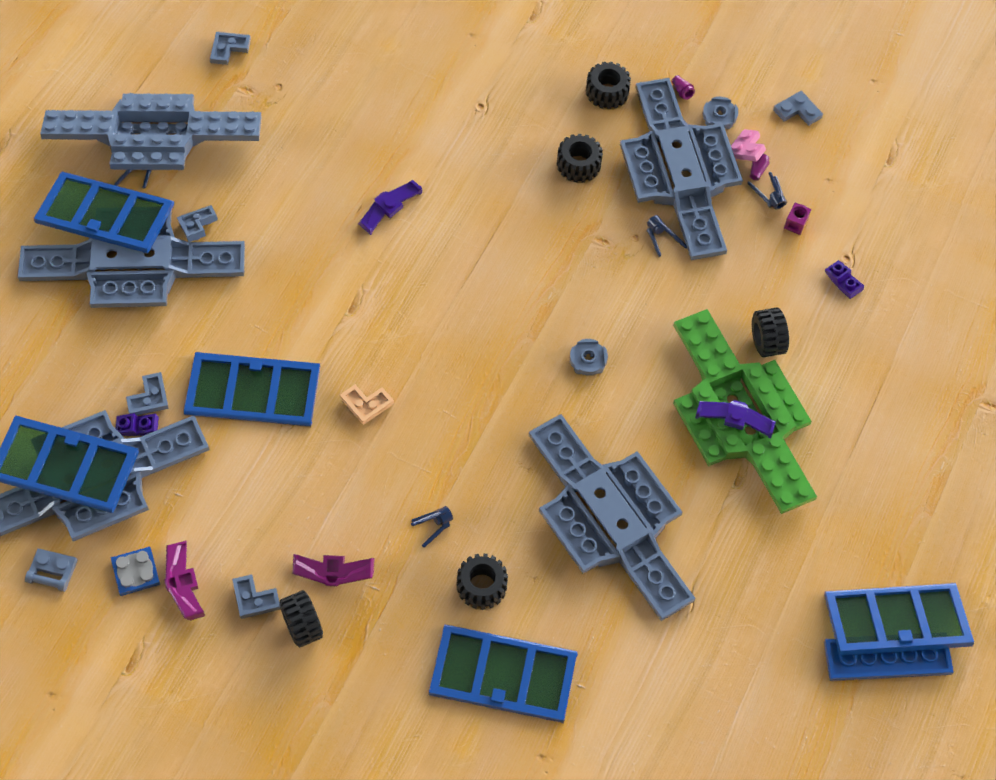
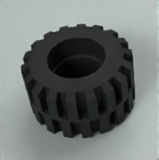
M610 61L609 63L602 62L601 65L598 63L595 67H592L590 72H588L586 84L588 100L593 102L595 106L599 105L602 109L604 107L607 109L614 107L615 109L618 108V105L622 106L624 101L626 102L628 99L631 77H629L630 74L626 71V68L624 66L620 67L618 63L613 64ZM603 84H611L613 87H606Z
M573 134L570 135V138H564V142L561 141L560 147H558L557 166L558 171L561 172L563 177L566 176L567 180L570 181L572 179L576 183L578 181L583 183L585 180L590 181L592 177L598 175L601 169L603 150L600 147V143L595 142V138H589V135L586 134L585 136H582V134L575 136ZM582 156L585 157L586 160H576L572 157Z
M776 307L754 311L752 316V335L760 356L764 358L786 354L789 348V330L781 309Z
M483 553V556L475 554V558L470 556L467 558V562L463 561L461 563V568L457 572V592L460 593L461 600L465 599L466 605L472 604L474 609L480 606L481 610H485L486 606L493 608L494 603L498 605L501 602V598L504 599L507 591L508 574H506V567H502L503 562L501 560L496 561L495 556L492 555L490 558L488 554ZM477 575H487L494 583L488 588L481 589L475 587L471 583V579Z
M304 590L280 599L279 605L294 643L299 648L323 638V630L309 595Z

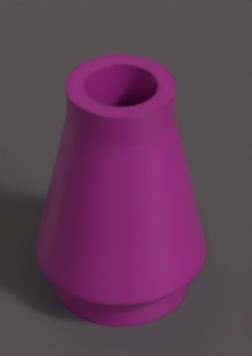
M679 75L672 79L671 82L675 86L680 98L687 100L694 95L695 89L691 83Z
M763 153L757 162L752 161L749 176L751 179L760 180V177L770 164L769 157Z

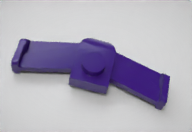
M411 180L390 192L380 193L374 198L373 205L358 225L372 235L373 230L385 214L389 218L393 217L403 208V201L423 193L422 187L414 180Z
M733 400L730 403L700 401L695 416L697 419L699 417L725 419L724 425L743 430L745 424L767 435L770 439L776 422L748 408L746 403Z

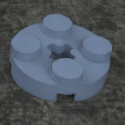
M714 97L708 103L706 102L703 108V119L706 126L723 123L725 129H730L738 117V107L736 104L734 106L731 100L726 97ZM718 111H722L723 115L717 114Z
M594 339L580 340L570 351V363L577 374H600L607 364L608 352L606 348L602 347ZM586 354H590V357L594 358L587 360L584 357H586Z

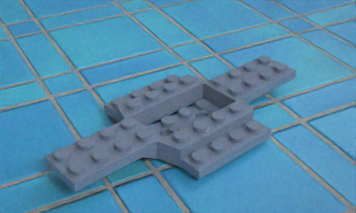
M670 78L636 83L635 89L649 132L638 138L620 140V147L637 202L654 200V204L674 206L691 260L726 254L727 248L711 198L724 192L725 187L742 185L743 180L723 123L709 126L687 124L682 117ZM657 142H660L665 160L675 187L674 189H672ZM679 142L682 146L674 148L672 143ZM687 170L691 173V176L684 177L681 172Z
M129 93L123 94L122 99L118 101L112 111L46 110L40 135L41 139L98 140L110 146L112 153L110 169L184 170L186 157L192 147L203 141H259L262 115L261 112L195 111L194 94ZM131 122H142V123H141V124H132ZM149 122H160V123H159V124H150ZM166 122H179V123H177V124H168V123H166Z
M132 208L117 235L144 241L161 208ZM97 209L96 220L101 221L99 230L109 232L122 209ZM171 211L150 249L155 252L152 257H145L144 252L92 238L77 245L21 246L18 279L19 281L89 280L91 308L167 306V296L175 278L244 276L245 242H187L177 239L171 227ZM109 251L117 252L114 258L106 256ZM132 268H137V269H139V270H140V269H143V268H156V269H162V268H164V269H165V270H150V271H104V272H95V270H97V269H99V270H105V269H119V270H123V269H132Z
M106 410L62 427L138 448L139 453L130 472L131 475L127 479L114 512L110 513L69 501L60 504L62 499L16 487L0 494V536L55 514L67 527L72 541H76L148 511L149 508L143 497V477L210 450L195 416L193 415L142 437L127 439L112 426ZM48 433L31 440L37 457ZM57 436L36 483L69 492L72 484H65L64 479L69 475L76 477L89 444L78 442L77 446L74 447L65 444L64 437ZM98 447L79 493L86 492L88 489L117 478L127 455ZM105 460H111L113 465L109 469H104L102 463ZM115 482L83 494V496L107 502Z
M562 414L531 430L529 437L565 486L564 490L554 500L541 506L539 512L581 572L584 574L597 565L602 567L620 563L661 621L694 602V595L664 556L655 540L663 531L665 525L680 517L683 512L638 451L621 461L602 465L592 457ZM597 489H602L606 495L603 498H597L594 492ZM576 492H579L580 496L584 499V501L589 506L591 511L594 513L596 518L602 524L603 528L607 531L609 536L617 545L616 549L609 541L607 536L604 534L602 529L599 527L597 522L594 520L592 515L589 513L587 508L584 506L582 501L576 495ZM624 520L628 523V527L620 529L617 527V522Z

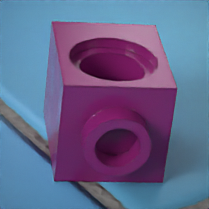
M795 202L786 219L784 229L801 235L812 209Z

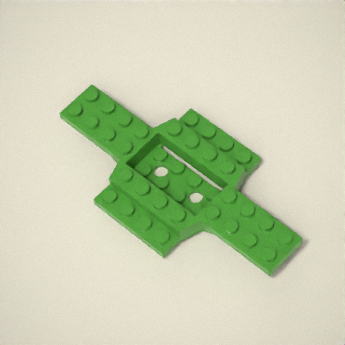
M708 309L675 321L673 326L696 364L702 381L692 389L690 394L675 399L673 404L708 467L726 459L746 458L756 469L781 514L816 500L817 495L784 441L794 431L809 426L812 421L777 362L772 360L762 365L760 363L739 364ZM742 378L763 416L776 421L773 430L774 434H772L771 439L757 430L755 434L749 435L745 432V428L748 427L745 424L743 430L724 425L725 419L701 417L697 419L695 416L699 402L729 403L727 397L733 395L737 397L738 401L746 403L748 408L758 412L743 384L740 382Z

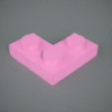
M744 129L731 145L735 159L756 162L766 150L764 144L756 143L760 137L759 131Z

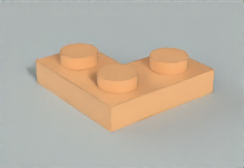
M356 384L340 394V399L363 425L394 404V400L383 387L368 397L362 393Z

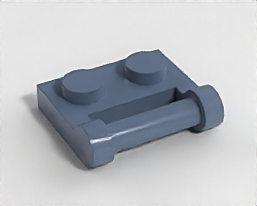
M38 548L30 569L26 573L25 582L30 584L35 582L55 587L59 591L65 592L78 560L76 557ZM40 571L52 575L61 576L62 579L57 580L37 575V572Z

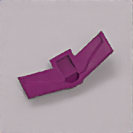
M182 541L166 546V576L164 581L167 591L173 597L184 619L194 620L204 617L205 613L192 592L199 588L194 568L186 569L187 541Z
M293 554L292 574L323 583L326 586H339L372 578L375 558L345 563V556L323 555V562Z

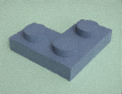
M216 32L210 62L228 65L231 51L248 53L251 41L250 35Z
M802 91L776 104L773 109L784 122L798 114L808 126L820 120L823 116V113Z
M212 205L179 216L177 220L188 242L205 237V230L202 226L217 221L218 218Z
M161 372L142 376L145 393L126 397L129 414L142 415L169 409Z
M252 574L232 579L241 619L281 610L276 588L256 593Z

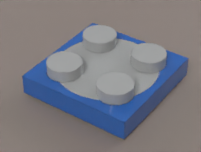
M150 546L111 557L120 596L160 585Z

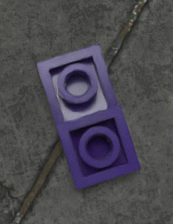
M838 260L825 269V273L849 299L864 290V285L851 275V269Z
M134 413L116 416L115 429L122 436H144L158 430L159 416L155 413L137 416Z

